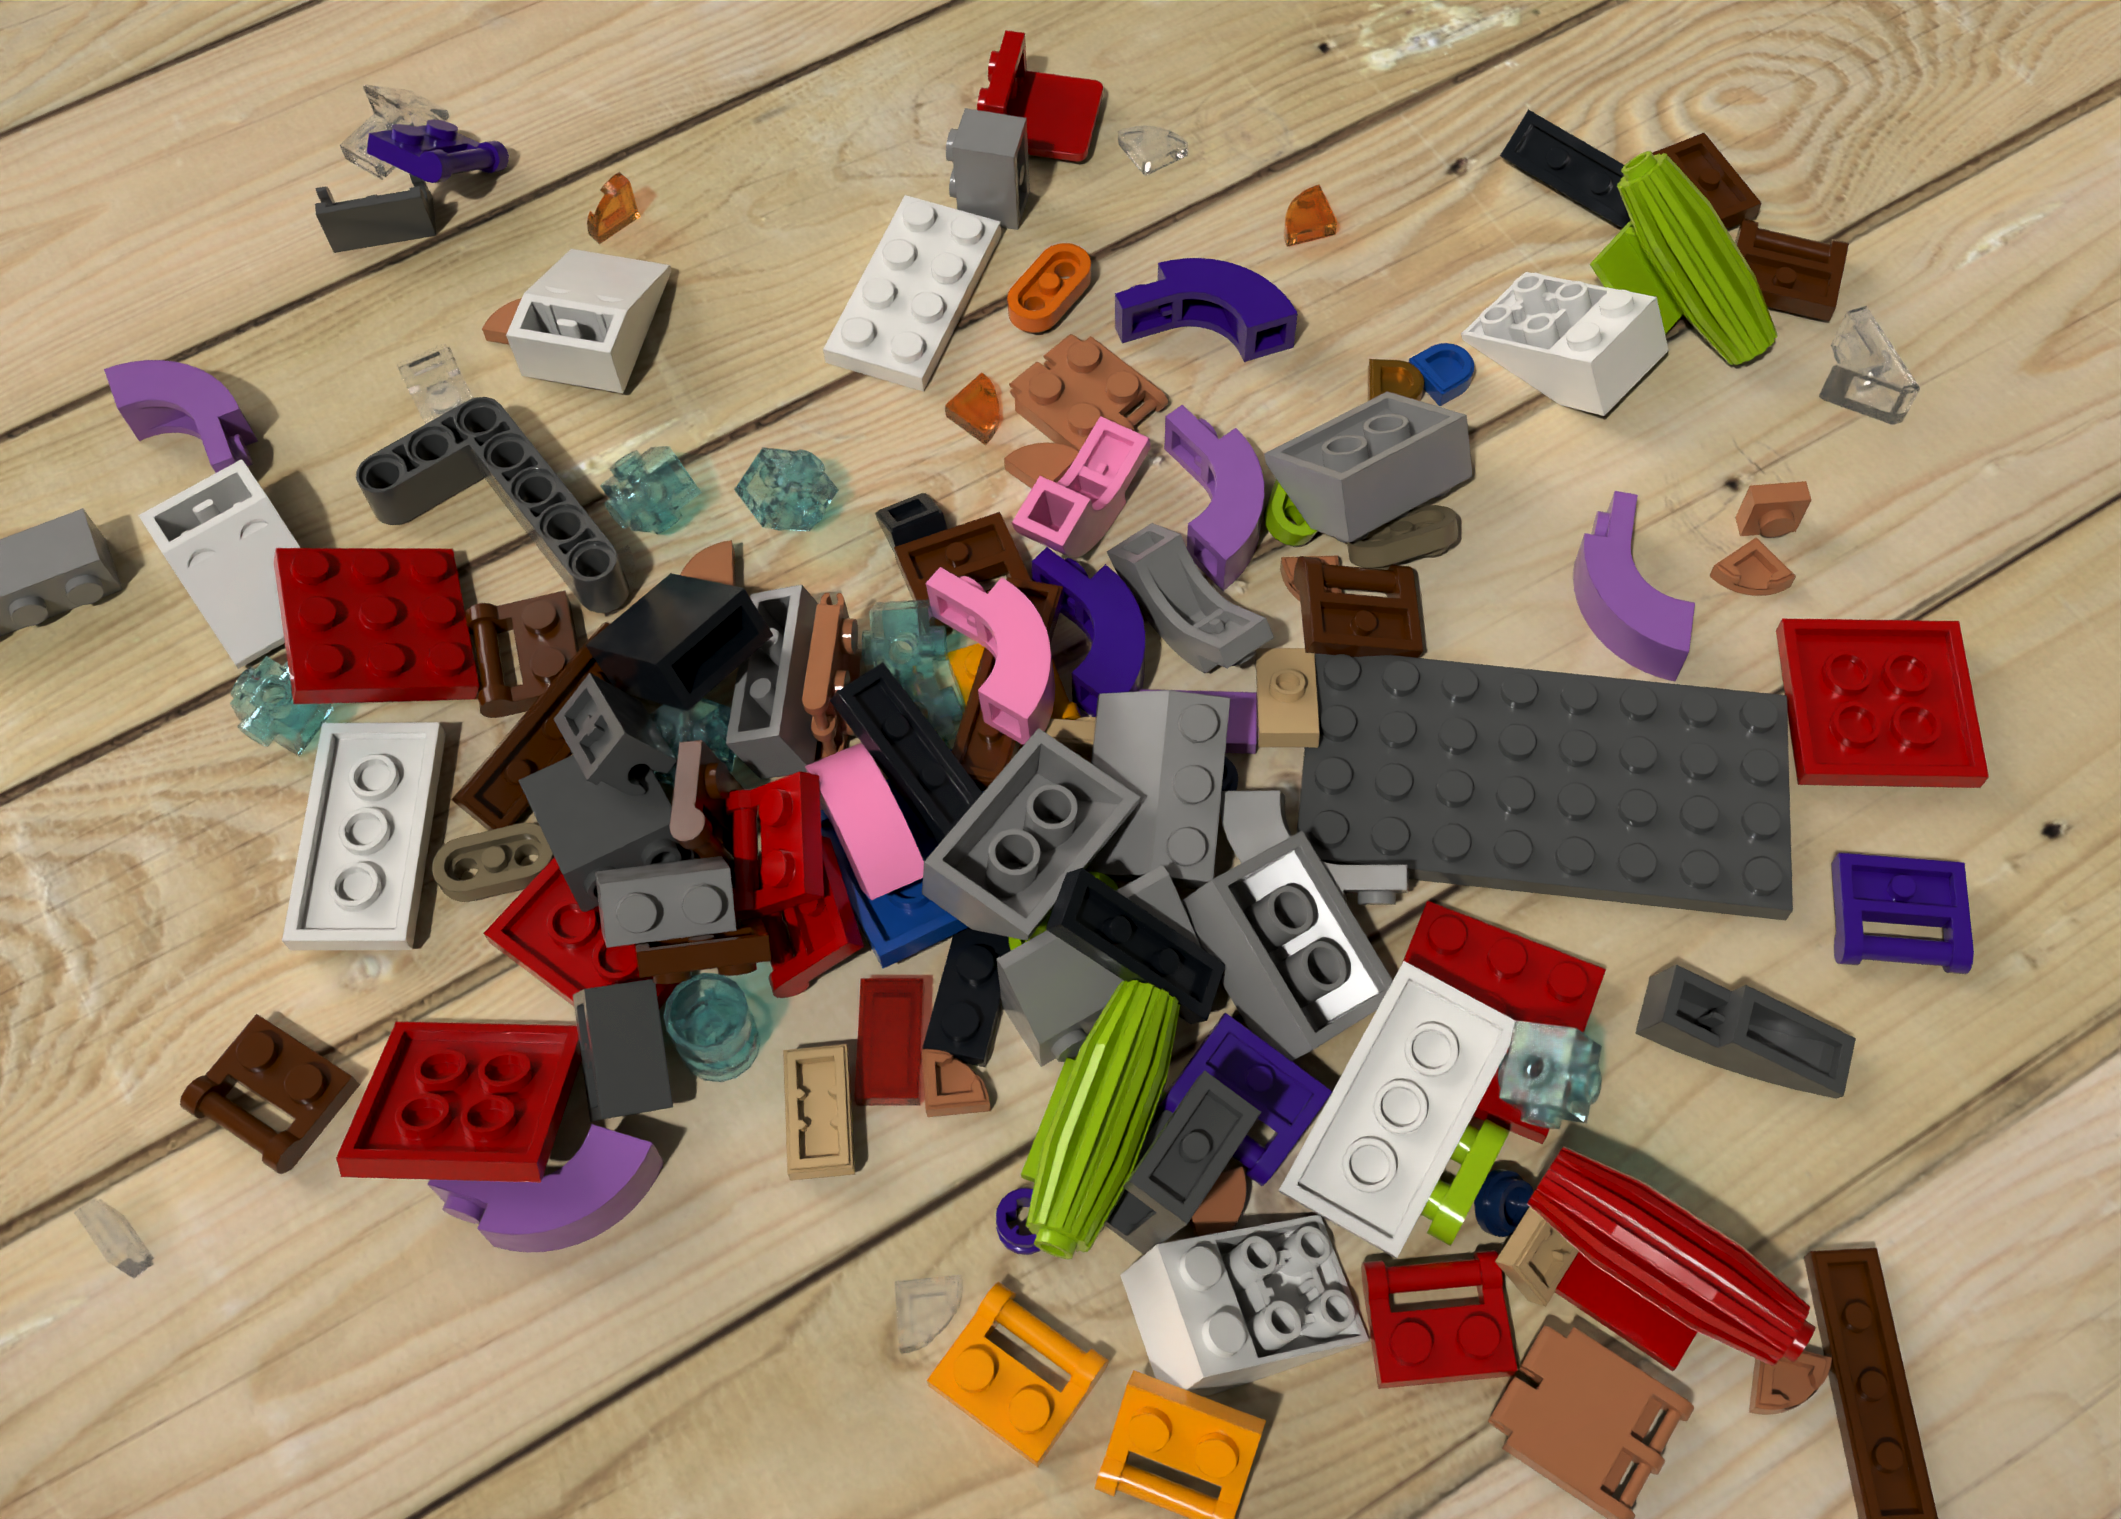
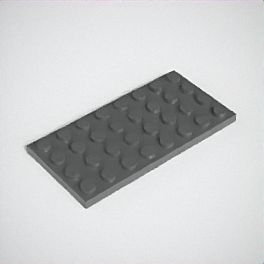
M1315 654L1319 746L1318 748L1304 747L1297 833L1300 831L1304 832L1320 861L1336 865H1407L1410 880L1785 921L1792 913L1787 695L1394 655L1351 657L1344 654Z

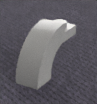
M1151 523L1107 551L1113 567L1134 595L1143 616L1163 640L1181 658L1197 670L1206 673L1217 665L1228 669L1231 666L1242 664L1254 656L1256 649L1274 638L1267 618L1230 603L1208 583L1191 558L1180 533Z
M1280 790L1221 792L1220 815L1227 839L1241 863L1292 836L1286 819L1285 795ZM1321 861L1346 904L1347 893H1358L1359 905H1395L1396 893H1409V868L1407 865H1336Z

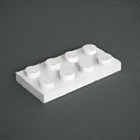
M905 195L823 348L825 363L924 392L1001 237V222Z
M440 722L322 723L282 942L290 951L413 949L446 737Z
M1403 961L1282 1183L1279 1192L1397 1259L1521 1023Z

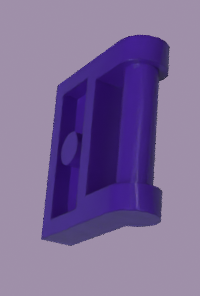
M435 119L428 120L427 124L413 127L395 124L392 126V130L369 133L366 152L429 183L446 181L451 177V174L481 170L486 173L503 171L509 162L507 149L499 141L479 143L459 134L456 125Z
M1849 853L1837 854L1831 863L1836 934L1834 938V958L1836 963L1859 965L1862 960L1942 966L1946 973L1968 974L1973 964L1974 948L1964 862ZM1863 921L1943 928L1944 941L1864 935Z
M1224 1013L1180 1075L1159 1101L1157 1109L1161 1112L1169 1110L1173 1113L1198 1076L1206 1071L1258 1109L1261 1112L1258 1119L1276 1131L1264 1147L1246 1135L1232 1156L1248 1168L1246 1171L1248 1177L1263 1186L1278 1169L1329 1098L1332 1091L1234 1018Z

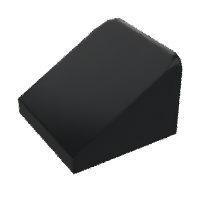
M926 493L905 499L880 509L875 513L877 521L893 552L896 546L948 529L943 512Z

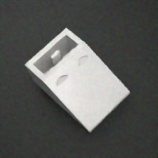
M570 249L523 294L506 334L521 375L624 393L672 271L671 266Z
M1525 272L1517 278L1495 302L1486 308L1461 333L1463 341L1559 405L1605 416L1669 351L1657 297Z
M242 459L138 515L238 669L285 643L274 570L275 549L300 548V546Z
M1320 1215L1157 1244L1120 1275L1155 1378L1200 1396L1221 1393L1369 1341Z

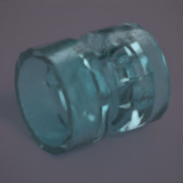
M702 973L692 976L690 980L684 981L674 988L666 1001L664 1020L667 1032L688 1070L704 1081L712 1082L731 1080L748 1070L758 1056L761 1039L746 996L737 983L724 975Z

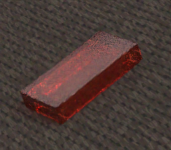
M861 978L854 1097L857 1106H920L921 1049H923L925 996L923 978Z

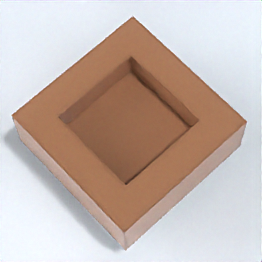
M1807 482L1750 485L1735 517L1740 536L1763 535L1765 537H1779L1789 532H1796L1812 500Z

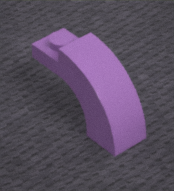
M165 360L134 361L104 369L117 409L139 441L165 433L189 434L202 440L215 473L241 459L247 467L253 465L246 446L258 442L234 397L212 375L188 364Z
M1181 405L1165 418L1164 449L1205 488L1211 499L1208 507L1198 517L1188 523L1187 550L1194 563L1224 591L1244 572L1256 551L1264 503L1263 473L1252 446L1237 428L1218 439L1214 428L1202 418L1197 419L1185 406Z
M1614 491L1608 511H1597L1592 533H1585L1573 568L1576 600L1590 629L1616 656L1645 673L1662 679L1676 681L1690 649L1695 603L1675 599L1659 592L1640 575L1631 555V539L1638 495Z
M592 1124L582 1146L573 1158L557 1171L544 1176L541 1183L429 1180L427 1185L444 1201L442 1208L444 1212L463 1221L479 1224L477 1229L494 1247L517 1252H547L578 1245L598 1236L622 1220L648 1193L657 1179L664 1161L652 1142Z

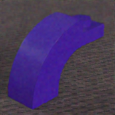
M1183 258L1158 263V279L1156 282L1135 285L1128 290L1115 293V329L1122 343L1174 328L1201 327L1215 331L1231 341L1238 349L1244 362L1294 348L1298 313L1293 304L1269 280L1240 265L1206 258Z
M1046 547L1031 561L1032 580L1034 582L1063 586L1064 600L1060 613L1075 623L1086 634L1092 645L1086 658L1072 672V702L1076 703L1077 706L1090 716L1096 717L1099 694L1139 692V689L1143 688L1145 673V628L1143 617L1135 597L1128 586L1106 564L1089 579L1086 571L1071 558L1063 559Z

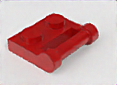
M799 771L751 790L729 792L726 798V814L733 817L735 883L733 901L735 918H759L824 897L819 775ZM757 816L760 817L761 825V878L763 883V889L761 890L759 883Z
M822 836L824 897L783 910L797 956L794 957L781 911L760 917L769 935L770 963L773 971L769 974L768 979L772 993L777 998H788L804 992L809 987V981L864 947L831 839ZM761 869L759 870L760 890L763 889Z
M1496 1250L1474 1252L1473 1259L1385 1267L1383 1260L1362 1262V1285L1378 1389L1514 1376L1517 1372V1365L1502 1288V1269L1495 1262L1499 1256ZM1477 1286L1480 1303L1478 1305L1391 1313L1389 1294Z

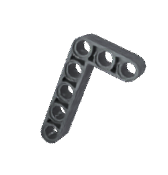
M488 397L470 399L370 455L359 465L356 472L358 485L376 518L388 525H401L409 522L485 478L585 608L596 613L610 612L619 608L629 595V584L614 546L502 405L495 399Z

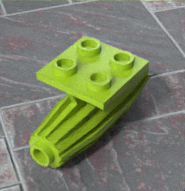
M1646 151L1631 159L1621 169L1624 176L1617 184L1630 221L1590 263L1595 274L1604 287L1657 297L1665 334L1684 314L1687 320L1728 364L1739 365L1742 362L1754 359L1759 354L1761 355L1775 342L1774 339L1777 338L1778 334L1756 276L1710 201L1666 153L1653 155L1651 151Z
M1126 980L1121 981L1080 1047L1076 1060L1066 1058L1023 1167L1021 1178L1034 1182L1026 1227L1029 1228L1032 1234L1037 1235L1034 1245L1050 1255L1063 1259H1072L1075 1251L1088 1252L1092 1248L1125 1190L1123 1185L1135 1169L1148 1131L1162 1113L1157 1107L1165 1094L1163 1090L1167 1082L1180 1004H1178V1000L1175 997L1169 995V992L1154 987L1152 984L1141 983L1138 980H1131L1130 982Z

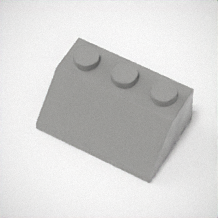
M1388 391L1264 453L1266 465L1309 527L1333 536L1338 541L1348 543L1366 538L1370 531L1391 520L1407 516L1411 509L1431 498L1446 495L1450 488L1472 477L1467 415Z
M1173 690L1102 693L1098 695L1091 764L1140 796V801L1085 869L1086 871L1099 872L1114 880L1133 882L1163 864L1170 874L1175 887L1199 889L1213 879L1230 698Z
M1038 728L924 861L922 894L972 930L1028 941L1053 910L1066 873L1088 867L1139 804L1140 796Z
M1303 831L1210 880L1181 901L1201 948L1225 964L1220 981L1249 1030L1290 1061L1316 1049L1375 1012L1393 981Z
M1163 864L1117 890V892L1201 948L1170 874ZM1047 930L997 958L1002 1007L1040 1067L1054 1059H1057L1058 1062H1065L1066 1058L1072 1059L1077 1056L1080 1047L1121 981H1124Z

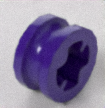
M1020 1188L1011 1191L1002 1198L996 1210V1229L1000 1241L1008 1250L1022 1255H1031L1041 1251L1034 1245L1037 1235H1019V1226L1016 1225L1013 1229H1010L1007 1222L1017 1219V1209L1030 1207L1033 1189Z

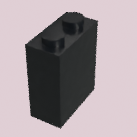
M670 573L585 646L613 686L627 694L688 711L767 642L773 634L744 588Z

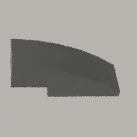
M1674 965L1649 978L1635 1034L1710 1065L1768 1083L1835 1099L1844 1096L1856 1038L1747 985L1730 991L1678 965Z

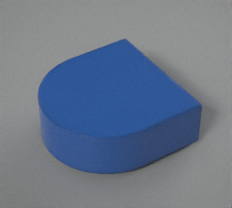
M1449 343L1433 345L1410 358L1408 362L1419 369L1424 378L1423 389L1439 406L1463 394L1469 388L1474 372V361L1471 355L1464 348Z

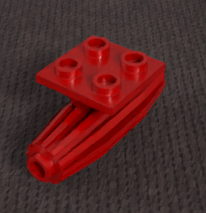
M1563 1146L1527 1202L1534 1211L1579 1251L1556 1287L1555 1293L1672 1372L1677 1368L1697 1332L1771 1366H1774L1782 1357L1795 1362L1814 1334L1816 1327L1805 1320L1809 1314L1810 1306L1747 1249L1637 1178Z

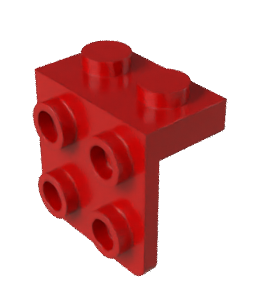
M1005 30L1000 50L991 52L988 66V80L990 84L988 88L982 87L980 89L977 110L1027 118L1028 155L1076 162L1083 161L1088 155L1103 98V84L1097 80L1027 71L1025 33Z

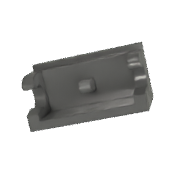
M409 174L414 187L409 188L410 190L384 195L376 194L366 196V198L336 203L327 186L316 188V193L321 203L315 204L316 216L333 252L337 253L436 236L433 197L426 182Z
M591 673L587 675L554 718L587 781L595 785L602 781L625 794L633 796L643 795L645 789L637 779L628 777V773L633 766L647 764L651 770L667 774L677 762V759L642 702Z
M653 979L587 988L573 994L590 1122L672 1108L673 1103L656 985L653 983Z

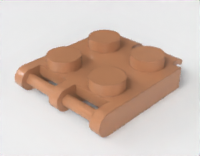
M1073 334L1068 335L1043 356L1047 360L1044 362V365L1035 362L1009 383V386L1012 388L1010 393L1015 398V411L1054 443L1063 444L1078 451L1082 448L1100 416L1134 431L1133 426L1152 410L1160 412L1168 405L1166 395L1159 388L1092 336L1085 341H1081ZM1138 402H1144V404L1141 405L1137 410H1135L1130 416H1128L1127 418L1123 416Z
M825 593L821 597L820 604H817L802 695L805 711L813 715L811 722L815 739L821 741V759L846 749L848 735H855L830 702L831 698L838 690L866 673V652L864 649H858L857 620L849 618L846 603L841 593L836 595L838 600L836 605L832 604L829 593Z
M1544 1326L1519 1367L1521 1373L1539 1384L1538 1387L1534 1389L1524 1381L1514 1377L1488 1422L1508 1436L1502 1447L1503 1450L1605 1518L1634 1519L1635 1514L1630 1509L1650 1473L1658 1475L1665 1463V1459L1661 1456L1663 1449L1679 1420L1688 1421L1694 1406L1681 1395L1575 1327L1572 1328L1567 1337H1564L1552 1328ZM1663 1409L1667 1413L1649 1446H1646L1642 1441L1659 1410ZM1632 1461L1637 1464V1467L1617 1501L1612 1495Z

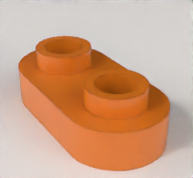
M1060 243L1047 248L1008 292V316L1012 324L1022 331L1031 333L1043 332L1052 328L1083 294L1091 282V260L1088 253L1083 248L1070 243ZM1068 276L1070 278L1062 279L1060 277Z

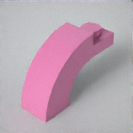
M1100 416L1072 465L1057 483L1039 476L1012 521L1015 531L1070 558H1077L1086 554L1102 539L1125 506V491L1151 448L1149 437Z
M940 567L926 582L932 615L934 618L984 646L996 658L990 676L978 689L983 720L986 724L1024 745L1038 728L1045 732L1055 701L1052 655L1044 622L1035 606L1025 594L1004 578H1001L987 594L984 588L975 580L967 576L959 578Z
M862 743L805 766L807 773L819 775L820 808L833 826L860 888L870 900H874L923 878L924 861L884 776Z

